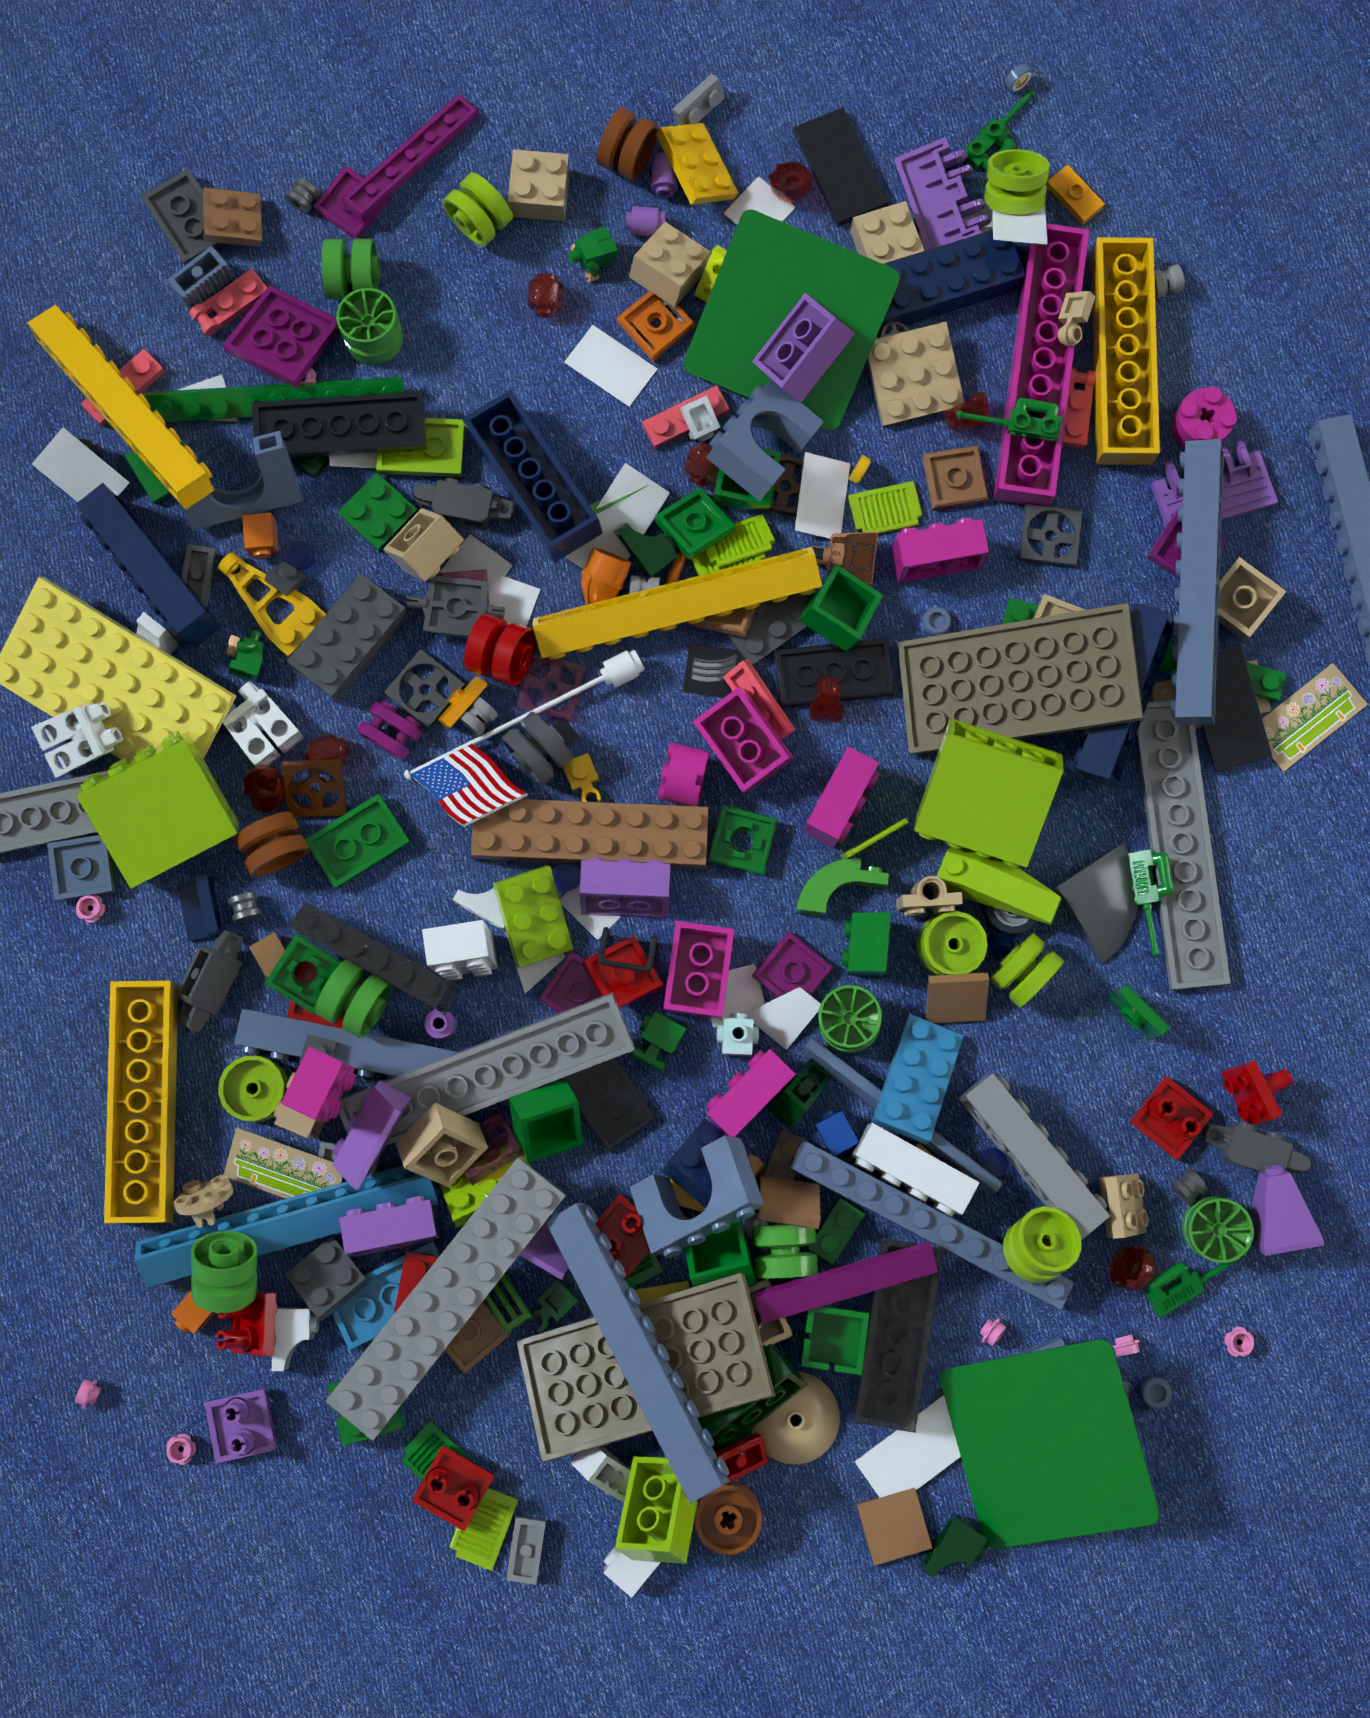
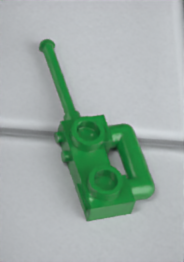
M1028 90L1027 94L1003 119L999 121L995 118L992 121L989 120L986 124L987 126L984 129L982 128L979 131L980 134L964 149L968 155L965 161L976 171L981 167L987 171L989 155L986 153L995 144L998 147L1001 146L998 152L1016 148L1015 142L1009 138L1011 131L1005 126L1013 115L1034 96L1033 90Z
M1019 398L1017 400L1016 408H1011L1009 419H998L964 413L962 411H958L956 414L958 419L964 418L1007 427V434H1010V436L1018 435L1022 438L1030 437L1058 442L1063 418L1058 416L1059 407L1057 404L1027 398ZM1027 410L1045 413L1046 417L1045 419L1030 417L1027 414Z
M1149 849L1129 853L1128 856L1133 880L1132 890L1135 892L1134 902L1139 906L1143 905L1152 948L1151 955L1158 957L1160 952H1158L1151 912L1152 903L1163 902L1162 896L1171 895L1174 892L1168 855L1165 852L1154 853V850ZM1158 865L1161 885H1154L1153 866Z
M1245 1253L1235 1261L1222 1263L1204 1275L1198 1276L1193 1268H1188L1184 1262H1179L1148 1282L1150 1292L1146 1294L1154 1313L1161 1318L1195 1296L1200 1295L1205 1291L1202 1284L1240 1259H1245L1247 1254ZM1175 1280V1283H1173L1165 1289H1162V1287Z

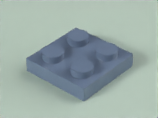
M99 835L47 843L54 901L60 902L79 899L87 895L115 893L111 855Z

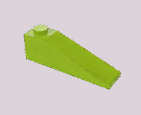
M965 847L963 849L949 848L936 876L945 883L947 893L962 892V898L1049 925L1052 924L1061 901L1059 895L1020 868L1008 866L1002 859L996 857L983 858L977 855L974 850Z

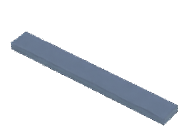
M811 1038L801 1050V1053L809 1059H814L830 1075L876 1109L882 1090L815 1039ZM933 1131L931 1141L928 1144L920 1142L949 1166L978 1181V1188L989 1196L997 1193L1003 1185L999 1179L936 1131Z

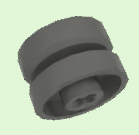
M530 712L520 721L522 730L528 736V739L520 731L511 729L501 740L522 769L544 786L554 777V771L546 759L554 766L563 769L574 758L553 730L537 714Z

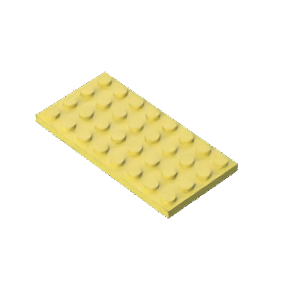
M38 577L0 653V684L52 717L81 705L106 702L111 716L101 721L106 730L116 727L123 737V741L114 747L115 751L111 752V754L121 760L126 758L127 762L132 761L138 751L149 745H153L154 749L161 746L165 737L177 731L181 735L186 732L189 733L204 759L237 697L45 577Z

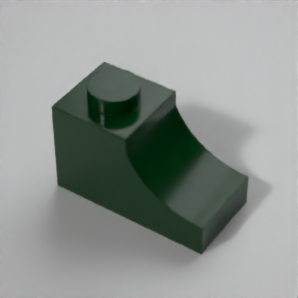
M623 523L613 530L646 577H652L678 557L675 551L677 546L668 534L664 536L663 533H656L653 536H645L632 529L628 523Z
M810 1058L767 1109L790 1128L810 1108L832 1080L833 1076L814 1059Z
M952 1513L932 1544V1549H929L921 1561L920 1567L934 1578L939 1570L951 1563L966 1562L971 1566L974 1560L978 1562L983 1557L987 1549L985 1543L988 1539L981 1532Z

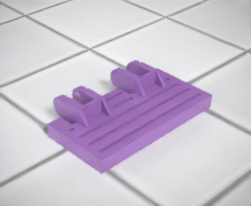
M946 137L894 158L926 250L981 234L980 229L991 222L989 214H983L963 222V218L981 211L986 205L984 200L980 198L959 207L957 206L969 201L962 180L970 177L973 169L971 165H965L945 173L946 169L964 162L968 158L966 151L963 149L940 158V156L951 152Z
M1243 441L1236 442L1234 444V451L1239 467H1235L1227 446H1223L1222 521L1276 506L1278 500L1260 451L1248 454L1245 443ZM1172 461L1166 462L1164 465L1165 474L1171 489H1168L1165 478L1154 481L1151 484L1165 527L1178 509V506L1183 505V496L1179 494L1180 478Z

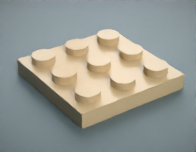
M946 322L875 339L867 358V363L882 426L965 406Z

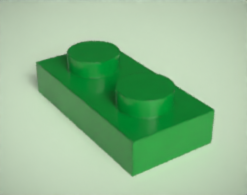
M839 1198L818 1230L816 1243L809 1245L808 1249L834 1265L865 1214Z

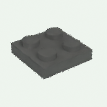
M333 1236L328 1238L285 1274L286 1278L321 1322L369 1283L352 1259L345 1255L344 1249Z

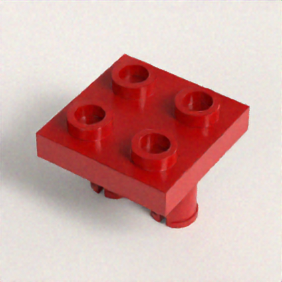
M1253 1060L1230 1067L1221 1072L1224 1078L1223 1085L1227 1092L1232 1094L1237 1104L1236 1110L1239 1117L1247 1124L1253 1125L1270 1121L1282 1115L1272 1094L1293 1084L1292 1076L1288 1070L1282 1069L1276 1073H1268L1263 1076L1256 1061Z
M1164 1076L1129 1123L1174 1160H1178L1214 1113L1168 1076Z
M619 1194L598 1218L596 1225L600 1233H604L608 1237L612 1246L610 1252L614 1260H618L622 1264L626 1272L624 1277L626 1280L649 1254L650 1249L636 1207Z
M257 1292L254 1301L247 1307L235 1312L217 1313L221 1319L232 1318V1330H219L217 1332L216 1338L227 1339L226 1341H216L217 1348L219 1350L231 1349L232 1353L274 1356V1346L276 1344L275 1315L277 1313L276 1293Z
M443 1444L411 1501L465 1531L496 1474Z

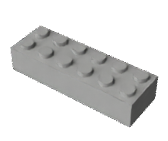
M993 1073L983 1076L957 1099L1045 1207L1057 1208L1066 1213L1077 1225L1081 1239H1084L1110 1217L1106 1211L1108 1205L1099 1194L1093 1195L1086 1187L1089 1182L1084 1175L1077 1169L1073 1171L1066 1163L1069 1160L1066 1153L1058 1145L1055 1148L1047 1139L1050 1136L1047 1130L1039 1122L1034 1124L1027 1114L1030 1113V1110L1021 1099L1015 1100L1008 1092L1011 1087L1001 1075L996 1077Z

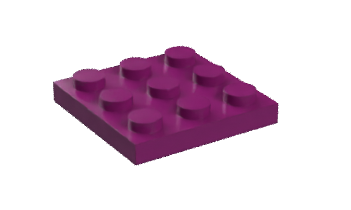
M269 285L225 341L223 349L225 353L296 388L340 329L335 317Z

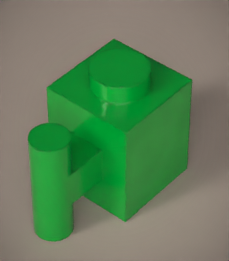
M655 1011L653 1016L646 1015L639 1028L643 1032L641 1039L650 1043V1046L646 1051L636 1045L631 1056L662 1073L667 1063L657 1057L662 1050L672 1056L685 1034L686 1028Z

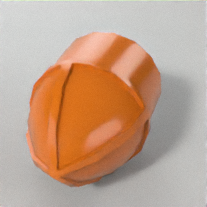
M592 547L585 568L581 571V587L586 604L616 597L620 590L624 588L623 584L632 562L611 552Z

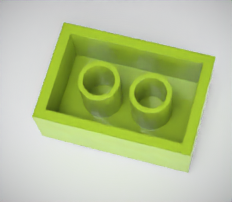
M633 1456L615 1549L631 1560L683 1564L687 1562L698 1500L691 1504L689 1503L667 1458Z

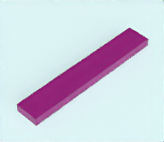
M460 94L456 95L342 198V204L363 222L478 118L479 111Z
M930 1241L763 1289L754 1292L763 1324L937 1273L938 1269Z

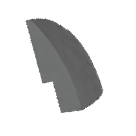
M1123 843L1053 890L1061 897L1062 904L1070 914L1068 917L1101 964L1109 959L1124 943L1138 910V905L1134 902L1135 892L1132 890L1133 880L1129 853Z

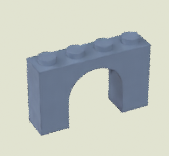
M772 379L764 387L760 384L749 397L752 402L750 403L746 399L736 412L739 417L736 418L732 415L722 428L726 431L724 434L719 431L709 443L712 450L706 457L758 501L762 500L785 471V468L755 443L750 428L758 427L769 430L796 452L800 453L824 423L822 419L783 390Z
M281 431L252 438L255 457L261 470L258 480L253 485L239 491H225L213 486L215 491L185 510L183 508L192 531L209 528L212 525L227 521H235L242 518V515L261 514L268 510L291 506L303 501L300 484ZM194 453L197 458L196 462L200 464L197 454Z
M724 1135L701 1148L712 1180V1194L705 1210L693 1219H688L680 1210L669 1177L653 1174L630 1187L651 1254L662 1255L664 1258L678 1256L682 1253L681 1249L704 1242L706 1240L705 1236L729 1229L730 1223L736 1220L748 1219L755 1215V1210L764 1206L740 1138Z

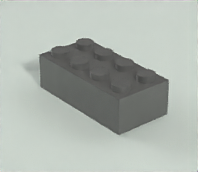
M360 573L287 662L296 673L337 704L405 623L409 615L403 605Z

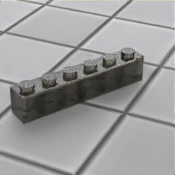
M307 902L303 903L290 925V928L303 937L337 956L357 964L371 975L374 974L389 982L393 987L443 1015L447 1014L460 992V989L450 981Z

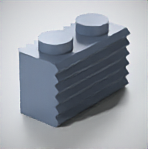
M210 246L167 279L175 295L190 311L193 306L203 303V301L207 300V297H211V294L220 291V287H224V284H229V280L233 281V275L225 260Z

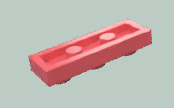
M145 349L119 370L121 373L120 377L122 379L127 377L136 390L134 393L143 392L165 373L162 366ZM88 399L81 403L84 409L102 427L108 423Z
M716 385L642 421V427L654 449L690 433L679 407L707 396L717 419L729 414L730 409L718 386Z
M748 659L740 662L723 676L732 691L738 687L746 689L781 740L796 730Z

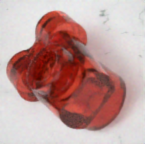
M984 392L971 395L969 401L944 412L950 431L961 428L967 429L973 426H977L980 429L992 425V423L964 418L959 420L956 416L958 411H962L964 413L991 417L988 410V399Z
M830 677L823 678L817 683L816 700L810 705L809 717L813 721L829 719L832 722H840L844 715V706L840 701V682Z

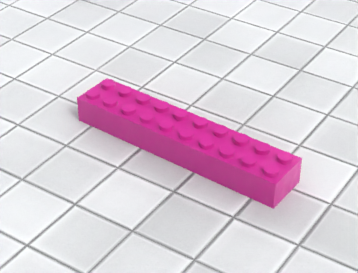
M1046 224L1047 245L1027 243L1024 264L1026 277L1021 287L1004 418L1009 419L1011 408H1016V402L1019 398L1055 403L1059 407L1058 416L1063 417L1058 442L1030 437L1022 438L1018 435L1010 436V434H1007V427H1003L993 500L1050 506L1056 494L1074 346L1067 347L1061 344L1058 339L1059 329L1065 325L1058 317L1066 293L1082 292L1089 230ZM1027 410V414L1030 417L1041 419L1046 417L1045 413Z

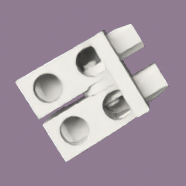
M249 681L238 691L246 701L238 707L232 704L223 724L254 766L261 772L281 756L264 736L263 730L266 731L283 753L291 749L304 737L262 688L259 690Z
M106 702L81 705L31 727L42 751L57 747L71 739V742L44 754L55 778L70 774L78 768L115 751L114 747L123 741L119 729L113 727L106 730L101 721L111 716ZM44 729L48 735L49 740H47L44 736ZM57 756H58V759H59V761H60L62 767L59 766L58 763H57V760H56V757H57Z

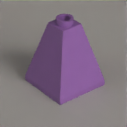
M1280 1164L1266 1166L1265 1171L1259 1172L1249 1215L1254 1227V1237L1251 1245L1264 1256L1324 1246V1239L1291 1173L1286 1171L1283 1165Z

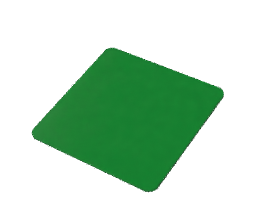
M752 209L746 210L742 213L684 359V367L695 376L749 398L759 384L764 387L771 380L752 361L804 293H807L855 333L801 402L824 421L820 428L833 431L839 427L899 284V274L894 268Z
M1097 1339L951 1367L942 1372L940 1383L982 1534L988 1539L986 1544L989 1547L999 1549L1149 1526L1157 1522L1160 1516L1159 1507L1115 1351L1110 1342L1104 1339Z

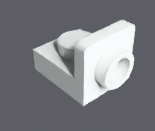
M707 396L679 407L690 431L688 433L690 439L698 438L699 442L715 436L714 430L720 428V425Z

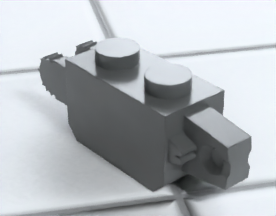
M447 478L445 481L437 480L436 485H423V483H419L412 489L413 496L416 498V504L418 503L421 507L433 509L434 513L442 515L449 524L484 530L490 526L491 521L511 522L513 518L514 502L495 496L494 491L484 484L476 483L473 486L462 484L459 480Z
M223 930L212 948L203 946L197 949L177 990L179 999L184 1001L180 1015L177 1018V1022L182 1027H188L192 1032H200L210 1014L217 1016L219 1010L224 1006L226 995L232 983L237 979L239 969L243 963L236 960L243 941L242 937Z
M1239 1122L1238 1126L1228 1127L1209 1124L1205 1129L1203 1142L1221 1150L1220 1156L1226 1163L1256 1173L1265 1171L1266 1166L1274 1164L1283 1165L1285 1170L1293 1172H1304L1311 1166L1309 1156L1293 1151V1144L1285 1142V1136L1267 1131V1134L1264 1135L1255 1132L1257 1127L1243 1122Z

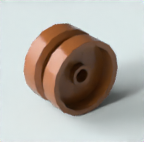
M621 106L613 114L603 133L596 157L597 164L610 171L618 167L619 175L634 182L641 175L650 159L657 140L656 133L659 130V125L645 117L637 122L636 113Z
M281 812L258 820L242 829L233 838L239 852L249 855L244 863L252 878L278 872L298 862L310 852L304 836L294 835L299 825L292 812Z
M734 1480L698 1500L694 1521L698 1536L708 1549L719 1554L735 1555L747 1550L756 1541L761 1530L762 1513L756 1495L747 1485ZM728 1511L729 1514L733 1513V1517L731 1520H724L722 1513Z

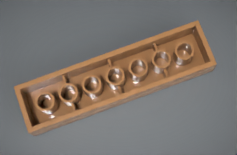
M520 799L473 823L471 856L474 860L574 865H581L582 860H589L595 857L616 862L620 859H631L640 863L660 860L665 864H670V869L706 870L708 807Z

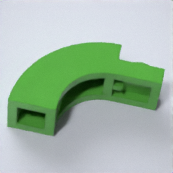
M847 858L832 862L818 870L808 880L799 896L795 913L824 916L829 897L838 889L851 885L885 889L888 886L889 873H882V868L867 866L865 870H860L861 858Z

